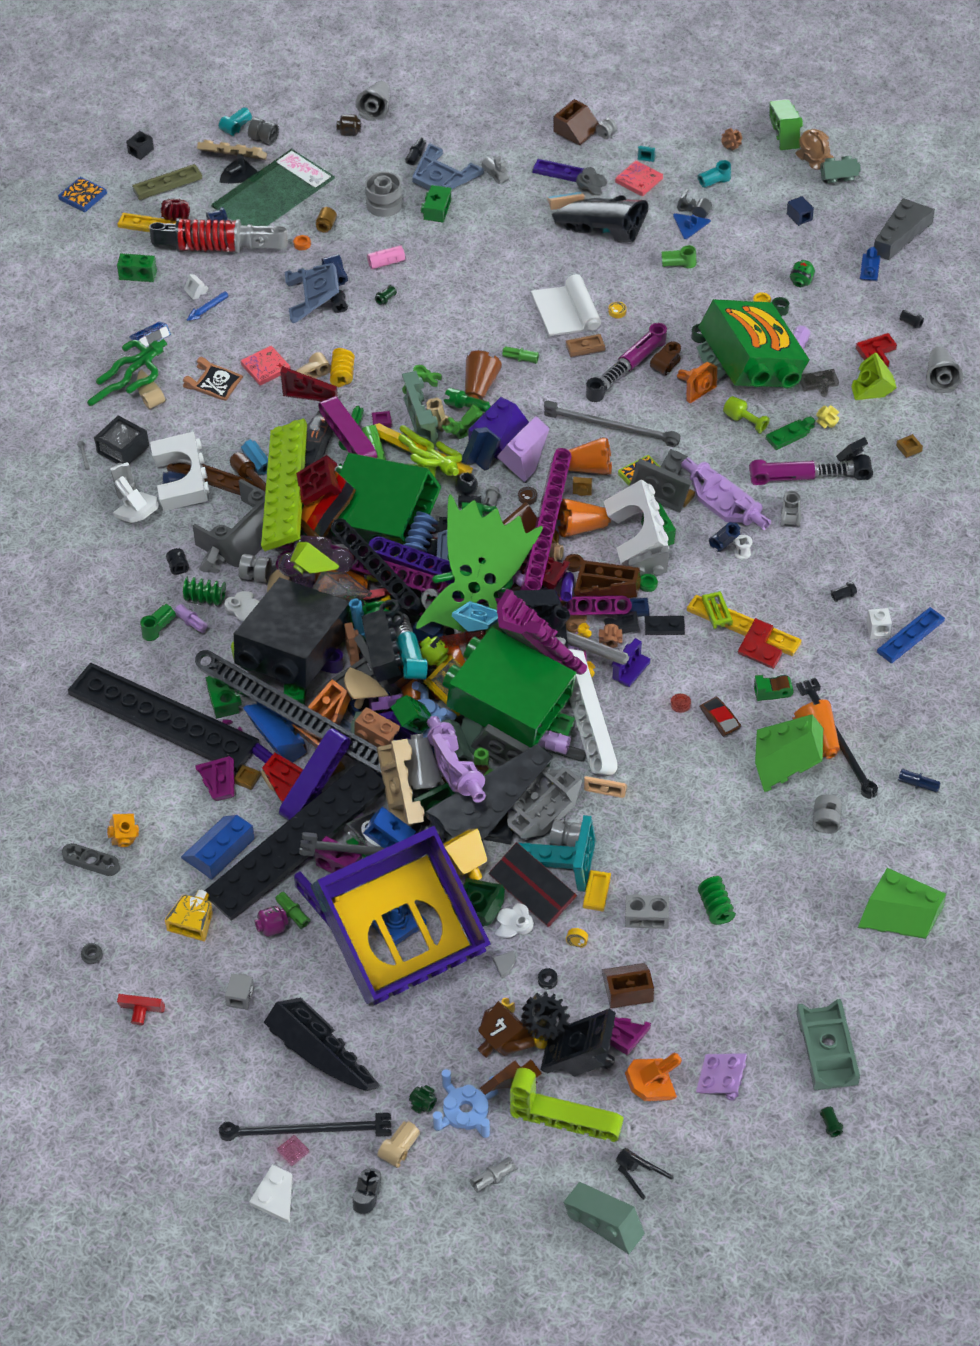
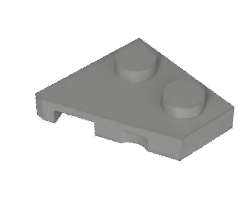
M663 546L661 552L653 555L650 551L641 556L628 559V566L640 568V576L644 574L661 575L667 573L668 546Z

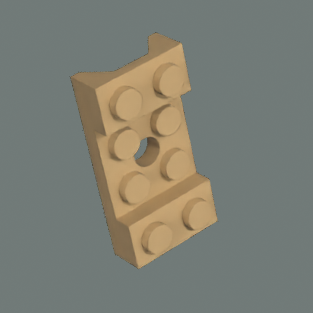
M408 739L391 741L389 745L377 747L389 811L408 826L424 822V809L420 801L412 802L413 792L408 784L407 778L409 773L404 762L411 760L412 748L408 744Z

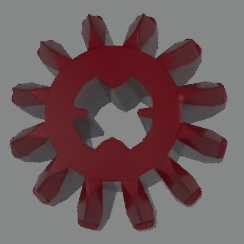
M175 198L163 200L160 209L161 217L170 221H176L177 218L188 219L190 213L189 203Z

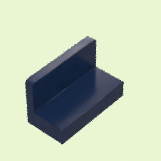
M487 427L474 429L463 453L462 462L465 465L476 463L484 471L488 470L501 439Z

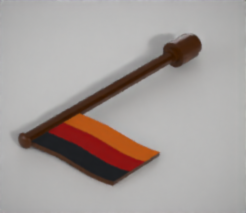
M234 453L230 457L231 467L241 477H249L265 492L266 483L254 472L255 464L244 453ZM336 471L335 476L342 492L338 495L329 492L307 506L304 505L302 508L301 529L315 542L317 548L325 545V537L333 521L344 511L356 491Z

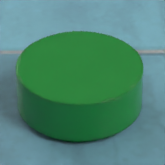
M644 574L641 576L640 590L652 592L657 588L658 580L654 575Z

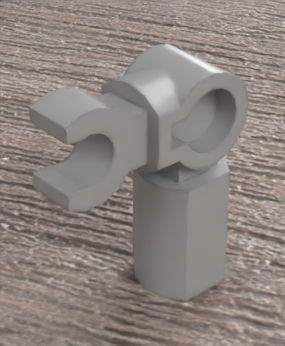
M501 156L494 158V161L489 157L482 161V168L498 184L509 179L507 169L505 168L507 163L506 161H501Z

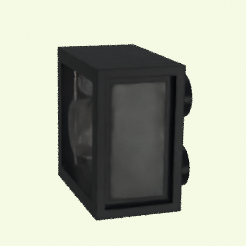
M119 415L94 437L97 453L116 464L127 462L131 464L149 447L147 430Z

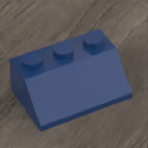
M253 704L243 707L253 725L277 754L293 763L307 752L303 746L305 741L299 733L295 735L292 732L295 729L288 721L284 722L280 716H276L261 705Z
M238 815L223 816L181 858L213 880L255 839L253 825Z

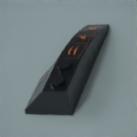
M319 410L307 424L305 467L324 456L333 430L322 417Z

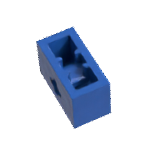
M382 806L371 817L363 834L381 847L387 848L413 836L416 831Z

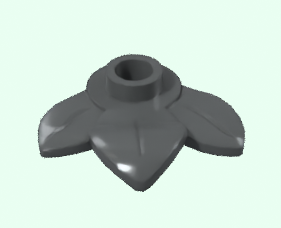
M586 167L582 173L578 174L576 184L581 189H588L592 194L601 195L602 190L600 187L607 184V179L601 174H596L594 168Z

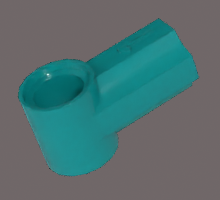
M243 107L230 117L223 116L219 121L218 127L227 134L235 136L234 134L239 133L241 126L252 119V114L246 107Z
M720 160L716 163V167L698 174L699 184L702 187H708L717 182L730 181L731 163L727 160Z

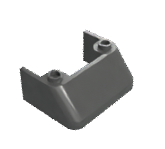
M242 479L239 480L241 501L253 508L232 529L225 525H218L211 531H208L197 524L193 525L195 545L207 552L214 546L219 549L218 554L225 558L224 561L234 567H239L243 554L256 555L262 549L265 492Z

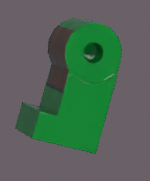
M755 675L754 691L757 701L788 698L794 693L791 678L787 675L773 678H763V675Z

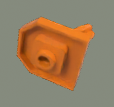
M706 362L690 371L682 369L678 371L677 378L687 381V402L691 404L717 387V366Z
M673 1053L664 1060L663 1058L634 1059L625 1072L631 1092L644 1101L675 1099L677 1096L668 1073L681 1064V1057L677 1053Z

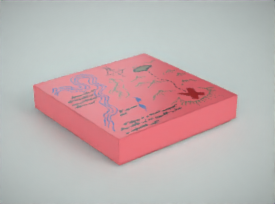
M635 161L615 178V183L643 197L663 179V174Z
M272 346L240 360L243 368L260 386L281 376L280 370L282 366L291 369L290 365Z

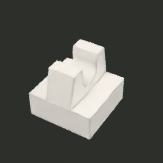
M189 275L184 291L192 299H198L200 295L207 293L208 287L204 286L205 284L196 275Z

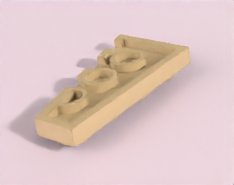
M210 140L198 142L197 149L201 151L236 156L243 154L244 157L264 160L267 158V153L259 147L246 148V146L239 144L230 146L229 143L225 142L214 144V141Z

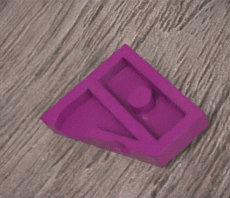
M228 756L195 765L196 770L203 778V783L208 787L212 799L221 801L235 797L233 758Z
M615 1017L610 1045L628 1055L650 1030L651 1023L645 1021L644 1025L631 1023L629 1018Z

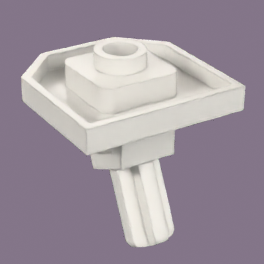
M123 476L114 482L124 496L122 498L124 504L113 512L114 517L133 523L144 520L158 509L159 501L157 497L138 492L137 489L133 490Z

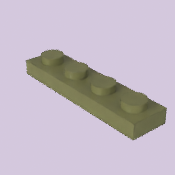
M192 164L133 184L132 188L138 199L142 200L201 180L202 173L196 164Z

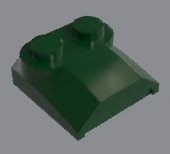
M466 878L463 887L482 926H488L494 921L504 903V886L502 884Z

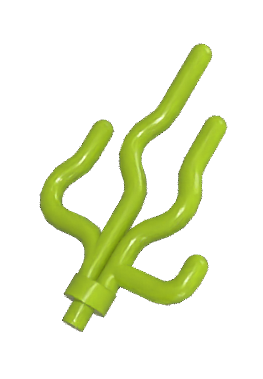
M405 425L400 426V431L404 434H400L398 439L409 447L413 453L410 457L412 461L421 466L440 467L441 471L447 476L458 475L459 470L456 463L462 461V454L438 441L435 446L443 453L449 455L444 457L434 450L435 446L431 441L419 436ZM413 441L425 446L427 451L419 449Z

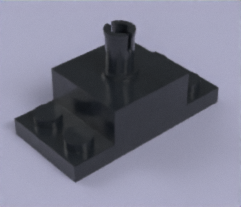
M610 1008L570 1023L564 1029L565 1032L561 1036L558 1035L555 1040L549 1037L540 1070L544 1073H551L563 1069L576 1077L600 1067L611 1068L615 1058L608 1054L616 1012Z

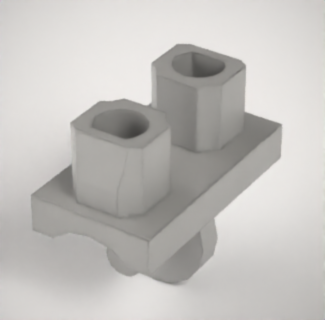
M129 463L112 465L110 471L113 482L123 476L131 488L136 490ZM114 483L117 496L120 500L124 498V496Z

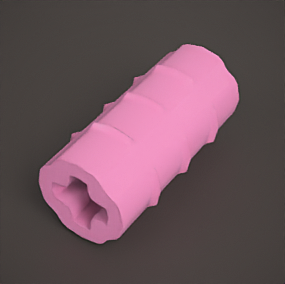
M400 245L367 254V260L370 268L375 269L405 261V253Z

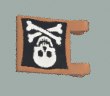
M199 357L197 359V368L205 370L197 382L192 377L185 376L183 378V387L194 389L226 401L243 378V375L212 364L204 357Z

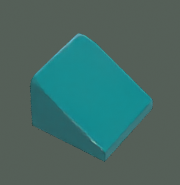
M638 146L637 160L654 162L656 156L655 148Z

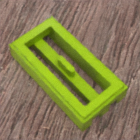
M721 591L702 595V602L713 629H716L718 625L721 627H725V624H728V626L732 625L733 620ZM715 597L718 598V601H719V603H720V606H721L722 611H723L724 616H725L724 619L722 618V615H721L720 610H719V607H718V605H717V603H716ZM708 599H710V601H711V604H712V606H713V609H714V611H715V614H716L718 620H716V618H715V615H714V613H713V610H712V608H711V605H710Z

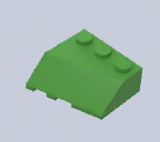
M813 714L757 729L755 764L765 792L772 790L771 786L778 782L784 783L788 781V777L794 773H802L822 762L823 727Z
M887 868L868 900L858 928L877 929L879 932H896L904 936L926 939L944 907L946 893Z

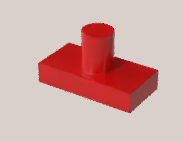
M118 994L117 1003L120 1008L133 1009L131 1023L134 1025H144L146 1011L164 1013L165 1004L160 998Z

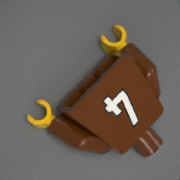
M504 997L501 1002L498 1001L495 1006L484 1011L481 1026L478 1028V1032L486 1040L477 1049L486 1058L494 1050L506 1056L533 1048L534 1046L538 1049H543L547 1046V1041L541 1040L543 1036L540 1035L536 1039L532 1037V1033L528 1034L529 1030L527 1027H523V1023L513 1014L515 1003L512 1002L510 1004L507 997Z

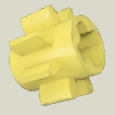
M831 405L829 407L823 406L816 414L819 418L816 422L823 428L827 426L832 428L839 421L837 416L839 411Z

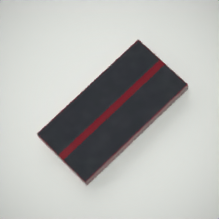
M517 842L488 873L547 927L551 926L577 897L569 887Z

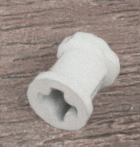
M739 535L735 539V557L738 559H748L751 556L750 547L752 546V539L747 535Z

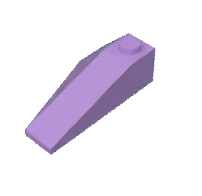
M535 416L506 445L497 458L525 482L536 471L550 428Z

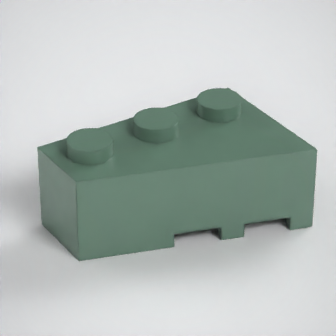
M580 1181L563 1201L567 1215L572 1220L582 1223L627 1254L632 1252L645 1235L634 1206Z

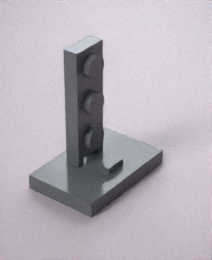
M670 449L660 467L639 459L629 486L642 479L647 484L653 486L655 490L654 497L657 503H661V505L680 513L692 480L679 475L682 469L681 464L688 456Z
M359 634L354 640L363 653L364 658L350 667L373 678L375 674L371 667L366 638ZM349 668L332 678L344 689H346L344 678ZM332 679L312 691L314 696L317 697ZM387 680L379 682L392 695H397L401 692L400 689L398 690L390 686Z
M490 724L479 733L470 746L475 750L481 747L489 751V758L502 765L530 748Z

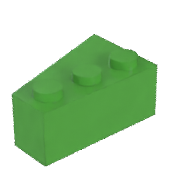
M789 99L769 101V116L773 129L777 130L779 134L776 136V139L780 140V151L800 149V127H803V120L799 116L798 111L795 110V106L792 105Z

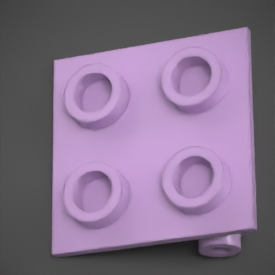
M706 1054L696 1093H725L728 1100H735L739 1095L738 1089L742 1083V1073L746 1067L747 1054Z

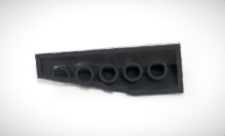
M302 998L275 1003L263 1023L269 1027V1031L272 1034L278 1036L284 1042L288 1049L293 1050L309 1064L345 1084L363 1091L378 1089L379 1083L365 1066L356 1063V1055L344 1048L346 1043L342 1038L337 1039L332 1034L334 1032L333 1027Z

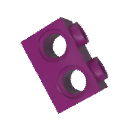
M327 836L322 840L324 842L339 843ZM315 849L316 866L330 873L362 859V854Z

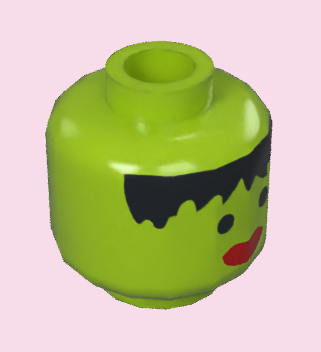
M428 636L420 643L422 657L427 660L429 666H439L448 658L447 653L449 649L438 636L433 638Z

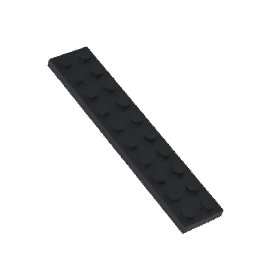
M91 662L68 689L70 696L211 761L230 756L234 759V771L237 773L252 755V750L256 743L260 744L259 739Z
M359 761L204 891L209 894L208 899L230 921L235 919L309 857L299 854L301 840H304L302 839V833H317V841H322L326 836L332 838L385 793L386 787L383 779L366 764Z

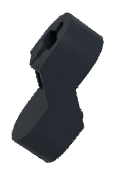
M365 1169L358 1177L356 1191L353 1194V1210L356 1213L367 1214L376 1205L378 1191L381 1187V1173L377 1169Z

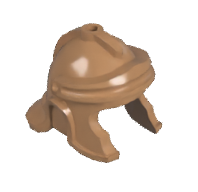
M808 129L801 135L799 139L801 149L795 152V154L801 160L808 161L812 169L819 170L820 163L825 162L827 158H834L830 154L829 136L817 129Z

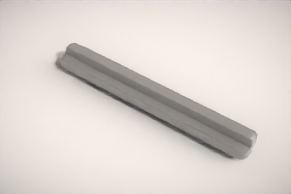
M566 631L568 644L622 665H625L629 660V656L625 652Z

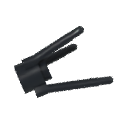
M627 1147L621 1150L616 1158V1163L620 1165L618 1171L626 1177L642 1200L646 1197L630 1176L628 1170L633 1172L640 1165L649 1171L654 1170L671 1180L674 1179L673 1175L644 1160Z

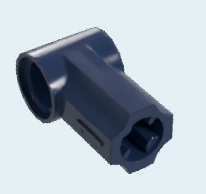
M339 254L321 259L322 265L330 263L335 265L339 286L344 285L348 281V276L343 268L342 259Z
M727 523L709 538L710 546L716 548L717 552H721L740 535L739 525L737 523Z

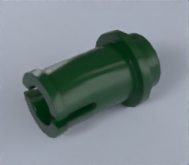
M389 285L382 292H377L375 296L376 303L379 305L387 304L388 300L397 294L396 288Z
M833 1107L823 1108L820 1115L827 1127L826 1133L831 1137L841 1135L843 1133V1124L838 1121Z

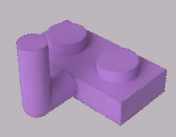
M402 694L379 697V702H377L376 697L368 698L369 708L373 711L389 709L396 703L397 699L402 697Z

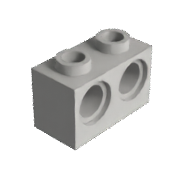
M626 895L625 928L668 929L669 896Z

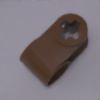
M675 341L668 342L653 356L650 361V367L665 376L668 375L667 372H671L681 360L679 355L681 345Z

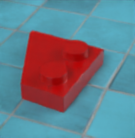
M275 752L262 767L278 798L283 803L303 769Z

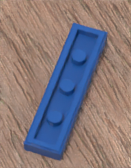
M929 607L877 649V653L892 664L945 621V617Z

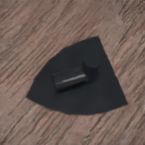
M238 154L237 160L230 163L223 170L220 176V183L246 182L260 176L261 173L244 159L243 154Z

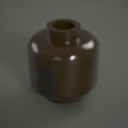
M342 114L340 120H337L336 128L340 130L342 136H356L358 132H361V119H358L355 114Z

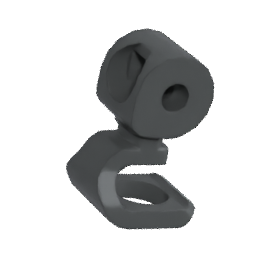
M685 189L677 204L678 211L689 212L692 209L694 216L706 218L712 208L710 200L701 198L696 202L692 198L688 203L686 197L689 189Z

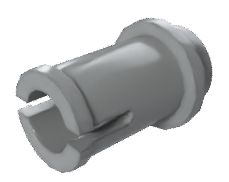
M490 486L486 489L483 505L495 506L497 498L500 497V490L497 487Z

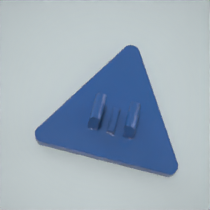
M673 214L684 239H688L711 222L710 219L696 217L693 214L691 216Z

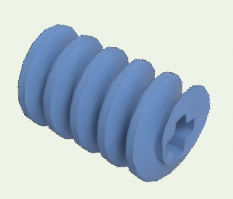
M418 511L416 512L417 516L414 517V523L411 524V530L408 532L409 536L405 539L406 543L403 545L427 553V549L423 546H430V542L426 539L433 538L429 532L436 531L432 525H438V521L431 515Z

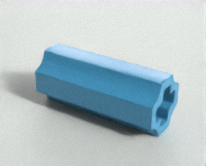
M251 439L245 441L243 446H241L242 452L255 464V470L258 475L267 474V456L256 441Z

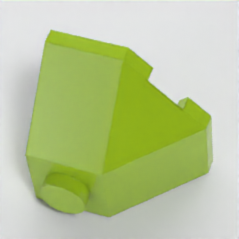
M877 353L872 354L861 363L858 369L860 374L851 385L855 400L883 398L897 388L893 374Z
M298 542L290 559V562L294 564L293 568L301 574L304 572L309 574L339 568V565L308 542Z

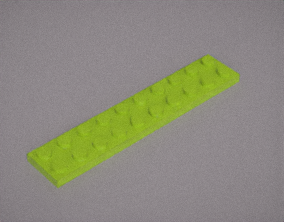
M304 418L270 430L261 547L264 552L300 540L302 502L296 473L305 468L307 422Z

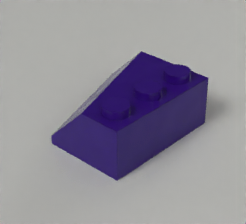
M500 397L468 429V438L470 439L474 429L487 427L501 439L494 458L500 460L497 456L529 421L515 403Z

